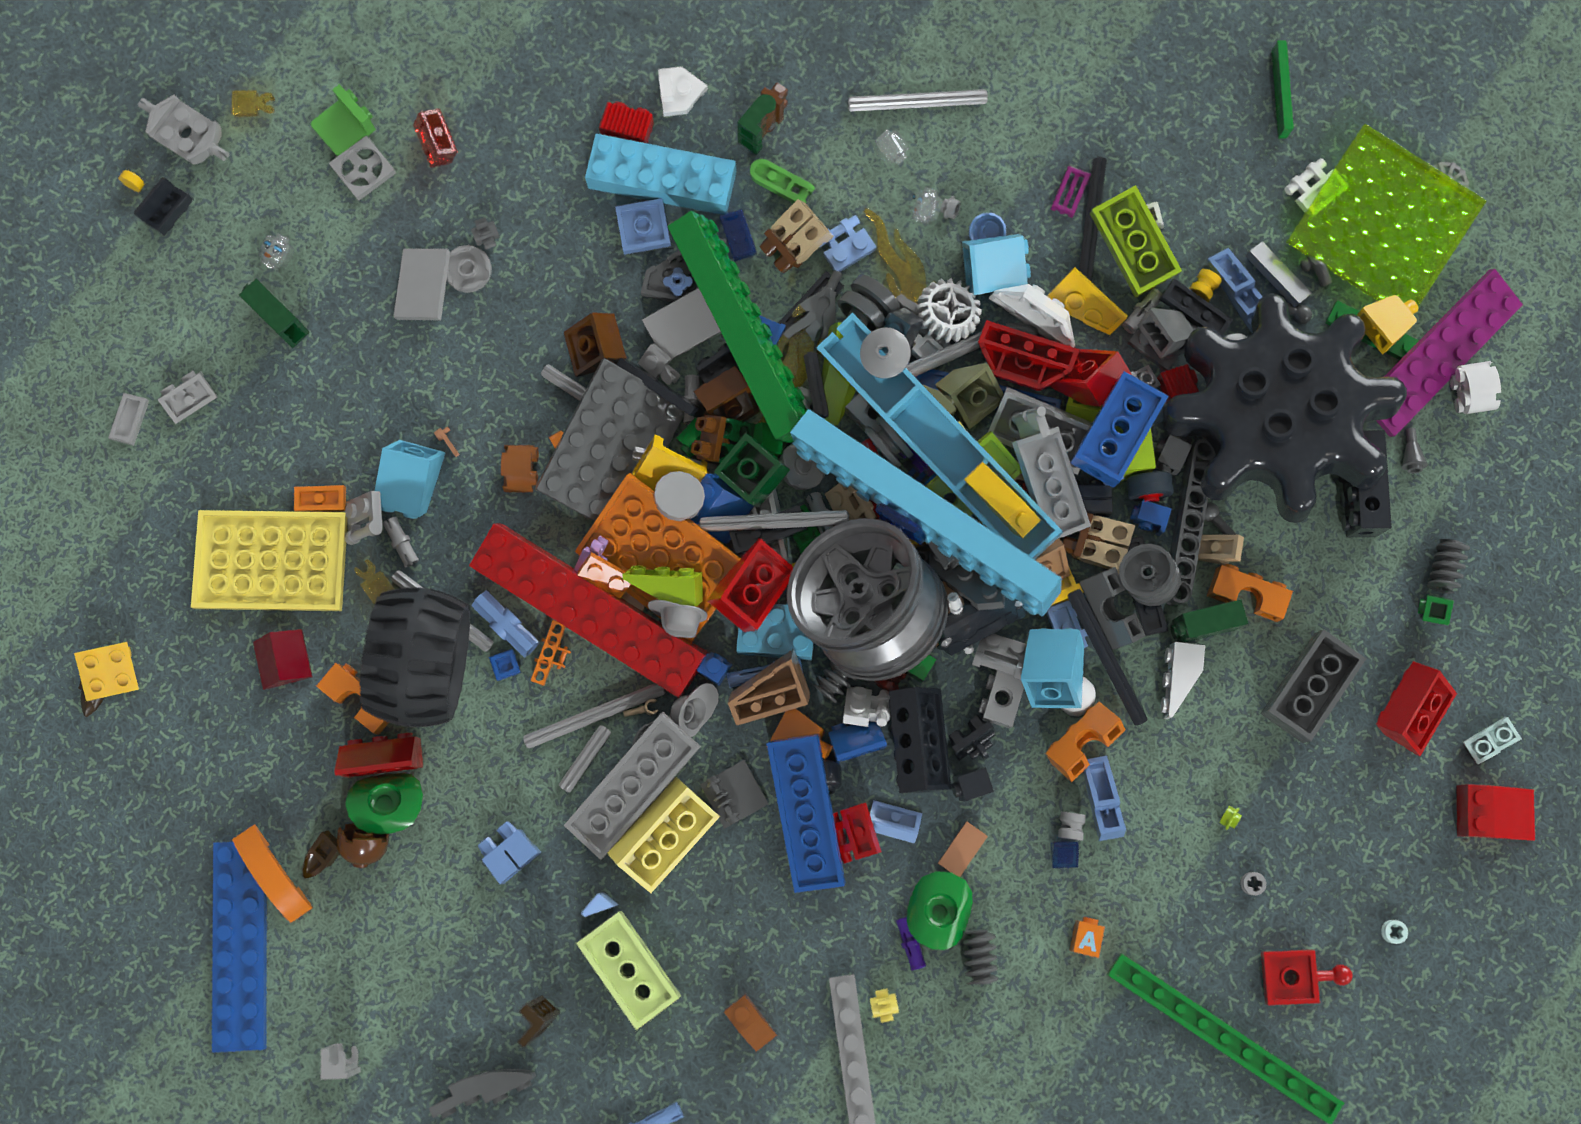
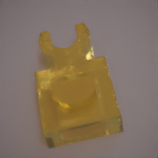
M256 90L232 91V114L234 117L258 116V110H263L265 113H274L275 109L273 106L266 105L268 101H275V97L271 93H263L259 97Z
M367 559L365 560L368 565L366 572L362 573L358 567H355L354 571L359 577L366 580L361 584V587L375 605V601L380 596V593L395 588L381 570L375 574V565Z

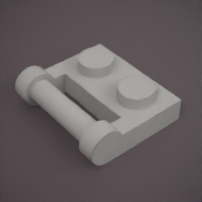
M370 491L346 502L345 512L348 520V531L345 533V541L347 544L354 545L360 542L362 538L369 535L376 536L382 532L381 497L379 491ZM368 522L365 527H360L361 524Z
M991 634L980 640L972 665L989 667L1014 675L1015 679L1021 680L1027 644Z

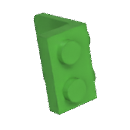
M340 84L332 89L338 101L311 122L312 128L336 156L341 155L363 137L369 136L376 130L370 120L373 116L365 106L360 108L356 103L358 99L350 89L345 91Z

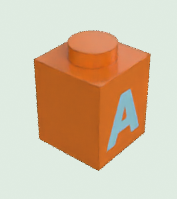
M1083 917V921L1075 920L1069 951L1099 958L1105 927L1098 925L1099 920Z

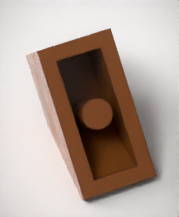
M746 993L724 1011L738 1032L756 1052L777 1036Z

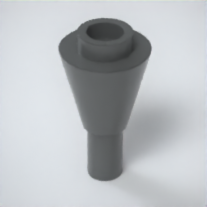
M1408 428L1406 429L1407 444L1402 469L1407 470L1408 473H1419L1428 464L1417 442L1416 429Z

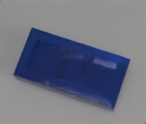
M739 209L720 215V221L734 262L757 255L743 210Z
M880 503L875 509L882 521L897 527L907 537L921 545L925 541L926 535L919 524L883 503Z

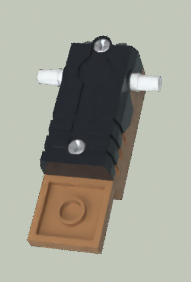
M1057 539L1035 561L1063 580L1070 576L1064 544L1060 539ZM942 582L948 598V617L945 629L936 644V648L944 650L950 656L963 649L966 654H971L974 651L973 644L1004 628V625L1014 623V620L1017 618L1025 617V614L1029 612L1023 608V603L1015 598L1013 601L1006 596L1004 598V608L978 610L964 596H959L947 586V583Z

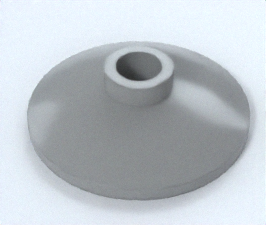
M880 328L871 332L864 339L860 349V359L864 368L871 375L883 379L892 378L900 374L907 367L911 355L910 345L905 336L892 328ZM883 347L888 348V353L885 356L880 355V349Z

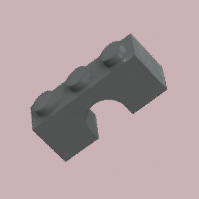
M1116 567L1079 582L1083 595L1086 597L1112 650L1134 643L1146 636L1136 613L1122 615L1114 606L1115 595L1125 590Z

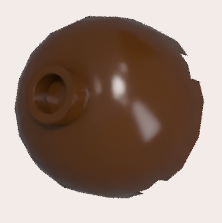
M354 823L346 824L345 830H342L341 827L338 828L337 850L343 859L352 863L356 868L368 867V864L380 860L387 851L389 834L368 833L357 828Z

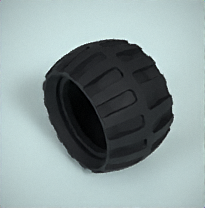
M408 587L380 593L370 615L362 653L360 675V702L362 703V709L376 718L406 727H429L450 722L458 706L466 668L470 631L469 605L450 594L429 588Z

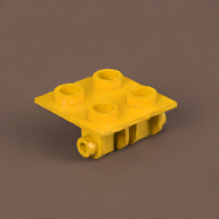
M127 642L74 653L86 701L139 690L131 659V649L128 647Z

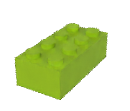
M1136 185L1091 210L1090 215L1135 298L1175 277L1182 271Z

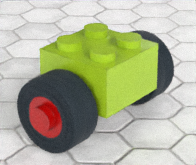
M1127 405V408L1131 412H1135L1132 406ZM1162 408L1152 425L1163 421ZM1116 426L1115 430L1123 434L1122 429ZM1151 428L1124 474L1123 480H1127L1128 497L1132 501L1156 502L1173 494L1171 474L1169 472H1152L1156 465Z

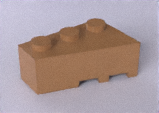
M794 648L731 692L728 705L736 726L808 705L810 691Z

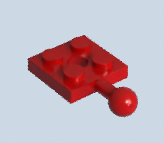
M1315 950L1261 952L1266 1005L1320 1003L1318 981H1334L1337 985L1345 986L1351 982L1353 977L1352 971L1345 965H1336L1332 970L1317 971ZM1288 970H1293L1296 973V981L1291 985H1288L1284 980V974Z

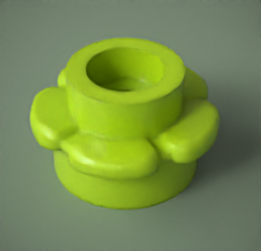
M1229 806L1222 816L1220 824L1224 825L1226 830L1230 827L1235 829L1242 817V815L1238 814L1239 808L1235 809Z

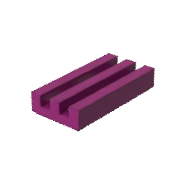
M1068 166L1050 210H1057L1060 214L1064 215L1065 213L1069 215L1068 217L1073 218L1091 174ZM1070 173H1073L1075 176L1064 203L1059 205V200ZM1079 176L1084 179L1071 209L1067 208Z

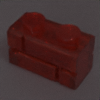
M437 108L419 112L413 126L423 151L427 156L429 166L433 168L452 163L458 151L441 109Z

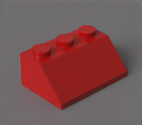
M1413 661L1409 669L1404 672L1397 689L1392 692L1386 708L1379 714L1376 725L1384 735L1414 754L1421 756L1457 692L1440 670Z
M413 733L397 734L398 739L388 740V736L373 737L372 742L363 743V739L349 740L347 745L339 746L335 775L349 778L423 768L421 739L416 736L413 737Z

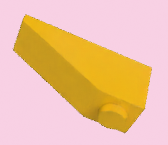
M981 462L964 479L1013 534L1024 538L1041 521L1030 507L984 462Z

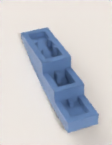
M1227 248L1208 258V263L1212 271L1222 279V288L1246 326L1252 332V315L1262 295L1255 288L1256 281L1231 250Z

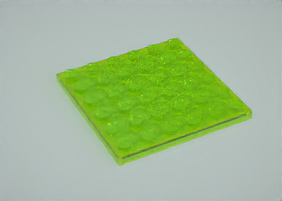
M1364 123L1286 243L1303 254L1324 262L1328 270L1377 301L1396 295L1403 303L1413 300L1419 307L1487 200Z

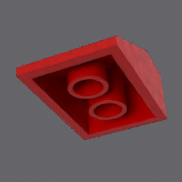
M1080 349L1072 373L1049 385V387L1084 405L1102 406L1120 375L1124 371L1130 375L1132 374L1118 351Z
M758 539L719 582L707 602L743 632L756 631L787 587L794 567L762 539Z
M1473 784L1456 785L1457 836L1535 841L1533 789Z

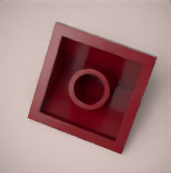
M302 629L269 632L253 642L263 690L313 677Z

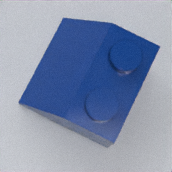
M706 474L700 482L705 495L703 506L691 520L700 526V518L748 515L754 505L749 504L717 474ZM729 531L707 532L725 544H728L731 540Z
M869 721L868 727L859 725L847 727L845 723L831 727L832 732H828L837 762L875 752L887 746L882 730L877 725V722Z

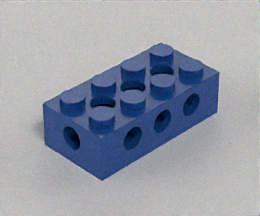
M1124 371L1114 384L1070 463L1114 488L1124 476L1168 396ZM1127 405L1132 406L1135 412H1131L1127 408ZM1114 426L1120 427L1123 431V434L1118 433L1115 430ZM1102 447L1108 448L1111 455L1104 453Z

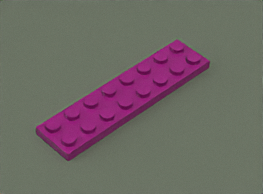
M1489 269L1384 376L1400 379L1407 388V397L1398 413L1389 419L1376 420L1388 436L1395 437L1451 379V376L1456 374V368L1465 365L1523 305L1496 269Z

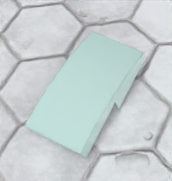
M1504 717L1463 743L1475 762L1480 764L1522 738L1509 718Z

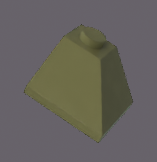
M987 363L954 369L935 384L943 395L947 394L953 399L956 404L954 406L956 408V416L969 430L1000 405L1004 395Z

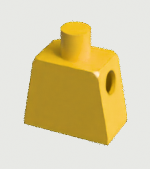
M1393 295L1363 307L1357 316L1364 321L1365 334L1378 350L1384 354L1417 322L1413 314L1418 312V305L1413 300L1403 303L1398 296Z

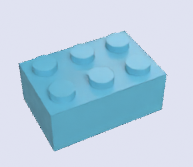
M775 604L756 631L743 632L738 628V655L781 658L794 648L797 658L812 660L813 642L796 626L789 612L788 605Z

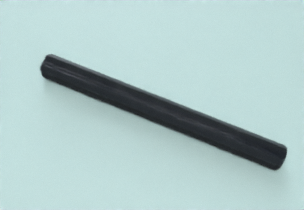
M1101 156L1094 158L1092 163L1079 271L1091 282L1098 228L1090 212L1093 208L1102 204L1107 159Z
M1076 589L1070 592L1067 597L1133 724L1137 726L1145 723L1147 716L1082 591Z

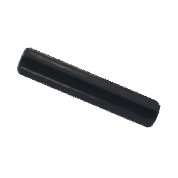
M807 352L804 355V363L813 411L825 419L829 417L818 354L816 352Z

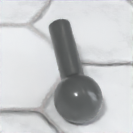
M1287 303L1289 314L1296 323L1306 324L1311 320L1312 311L1308 306L1300 305L1294 308L1291 304Z
M1208 502L1204 521L1212 522L1223 535H1237L1219 516L1218 506Z

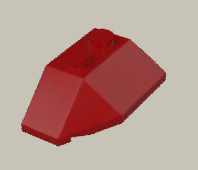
M986 320L978 341L985 360L995 377L1038 391L1071 374L1080 349Z

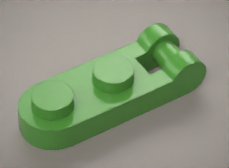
M758 159L751 164L750 176L756 184L790 201L792 204L797 199L807 203V196L811 195L815 189L811 183L768 160ZM794 187L800 189L798 194L792 192Z

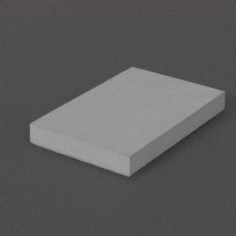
M403 249L394 318L397 320H441L450 251L448 249Z
M699 288L642 319L654 343L672 359L721 333Z

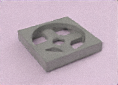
M367 135L329 162V165L358 201L396 174L393 167ZM361 149H368L375 154L367 160H362L357 152ZM349 159L354 167L350 173L344 176L342 166ZM382 162L381 173L376 178L372 173L373 168ZM366 165L367 171L361 173L359 172V167ZM361 178L365 179L369 185L356 186L353 183Z

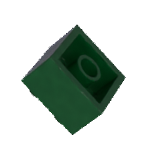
M745 433L714 473L749 504L759 508L791 469L755 438Z

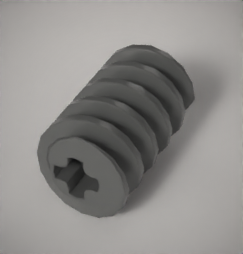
M1439 539L1440 543L1436 545L1438 552L1434 554L1436 562L1432 563L1434 571L1429 575L1432 581L1427 583V587L1438 592L1452 594L1454 593L1453 588H1461V584L1455 582V579H1462L1464 577L1457 570L1466 568V565L1459 563V561L1468 560V556L1461 552L1470 550V546L1457 540Z
M831 661L829 665L832 671L824 669L823 674L825 678L817 676L816 680L819 686L813 685L826 698L836 703L837 699L834 694L837 693L843 696L844 692L841 686L850 688L848 679L857 681V678L847 675Z
M988 930L963 931L964 934L970 936L969 939L963 941V944L971 946V949L964 951V955L972 958L964 962V965L972 967V970L966 972L965 976L973 978V981L966 984H991L998 981V977L991 974V972L998 970V967L990 964V962L997 959V956L989 953L996 949L995 944L989 943L990 940L996 938V935L988 932Z

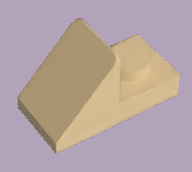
M1202 535L1198 560L1221 565L1229 564V561H1240L1244 537L1240 535Z

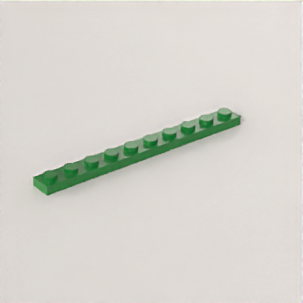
M1119 953L1106 975L1327 1124H1333L1344 1105L1343 1101L1124 954Z

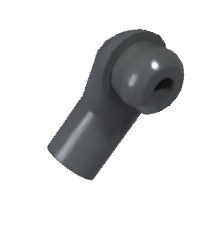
M1307 256L1306 259L1301 260L1302 270L1308 272L1312 269L1316 272L1320 286L1332 283L1324 262L1315 256Z
M1025 323L1004 324V326L1035 336L1039 333L1036 327Z

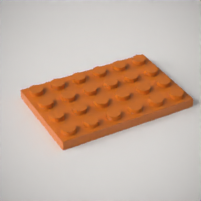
M631 473L625 476L575 550L578 555H581L584 548H590L593 540H598V537L602 536L608 540L602 556L608 558V562L624 571H628L632 566L642 565L650 570H655L656 567H669L670 571H679L681 568H693L694 572H702L703 602L697 607L706 611L708 617L705 621L699 623L695 637L686 638L691 642L695 640L716 611V608L707 602L708 598L719 582L741 559L709 533L702 530L691 519L675 521L662 515L654 502V491ZM632 584L626 590L627 593L646 608H648L650 601L659 600Z

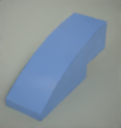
M1107 756L1087 759L1090 765L1083 772L1098 839L1103 841L1124 837L1126 828L1119 807L1120 799Z

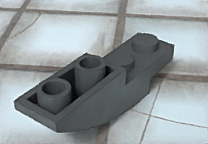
M498 1069L468 1076L449 1085L452 1096L434 1104L429 1108V1111L433 1118L441 1115L443 1119L457 1112L455 1107L463 1102L467 1107L480 1100L479 1094H481L485 1103L493 1100V1103L496 1104L508 1098L507 1092L516 1088L520 1092L531 1086L530 1080L536 1077L535 1071Z

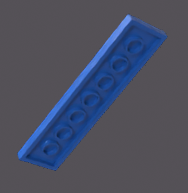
M217 842L213 843L212 1053L267 1049V895L248 870L234 843Z

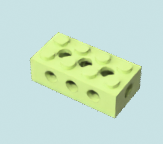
M622 911L612 916L576 943L636 1030L680 998V993ZM611 941L619 944L620 952L618 955H612L609 952L608 945ZM625 963L633 964L635 967L634 976L630 977L624 974L623 966ZM644 984L649 987L650 996L648 998H643L638 994L639 985Z

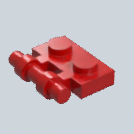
M866 803L841 810L843 821H840L838 812L833 813L843 864L853 861L850 851H853L855 860L882 852ZM844 828H846V832H847V835H848V838H849V841H850V843H848V844H847L846 837H845V834H844V831H843Z

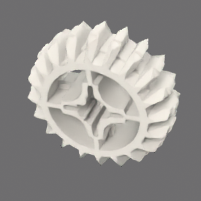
M952 278L948 279L947 283L943 279H940L937 284L932 282L928 288H924L922 295L917 300L916 312L924 320L921 329L928 328V336L933 333L937 335L936 341L940 340L941 337H944L946 343L951 338L955 343L960 338L966 339L969 334L975 331L976 326L980 322L979 317L982 311L978 308L980 301L974 300L976 295L968 292L969 285L965 288L961 286V280L957 284H953ZM945 297L944 301L932 303L936 298ZM966 319L963 323L952 325L954 320Z

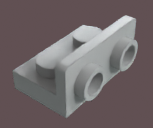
M191 371L181 378L183 383L177 387L171 384L160 391L162 396L158 401L175 424L218 397L203 377L202 371L197 374Z

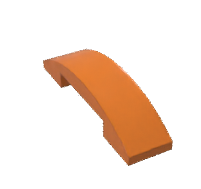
M255 824L232 839L238 853L258 885L290 923L313 908L301 889L295 887L268 848L269 843Z

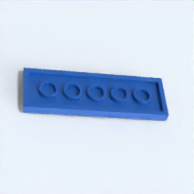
M818 734L768 741V754L794 893L845 886L846 882Z

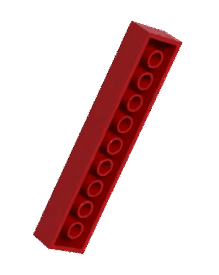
M493 524L469 564L471 568L678 698L684 696L698 673L699 665L706 654H709V652L685 637L671 636L664 630L661 622L626 600L620 599L578 576V572L573 567L504 524Z

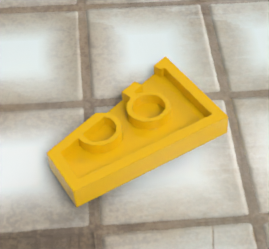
M1076 267L1047 295L1051 300L1055 298L1065 305L1064 309L1069 311L1070 316L1108 335H1111L1127 319V315Z

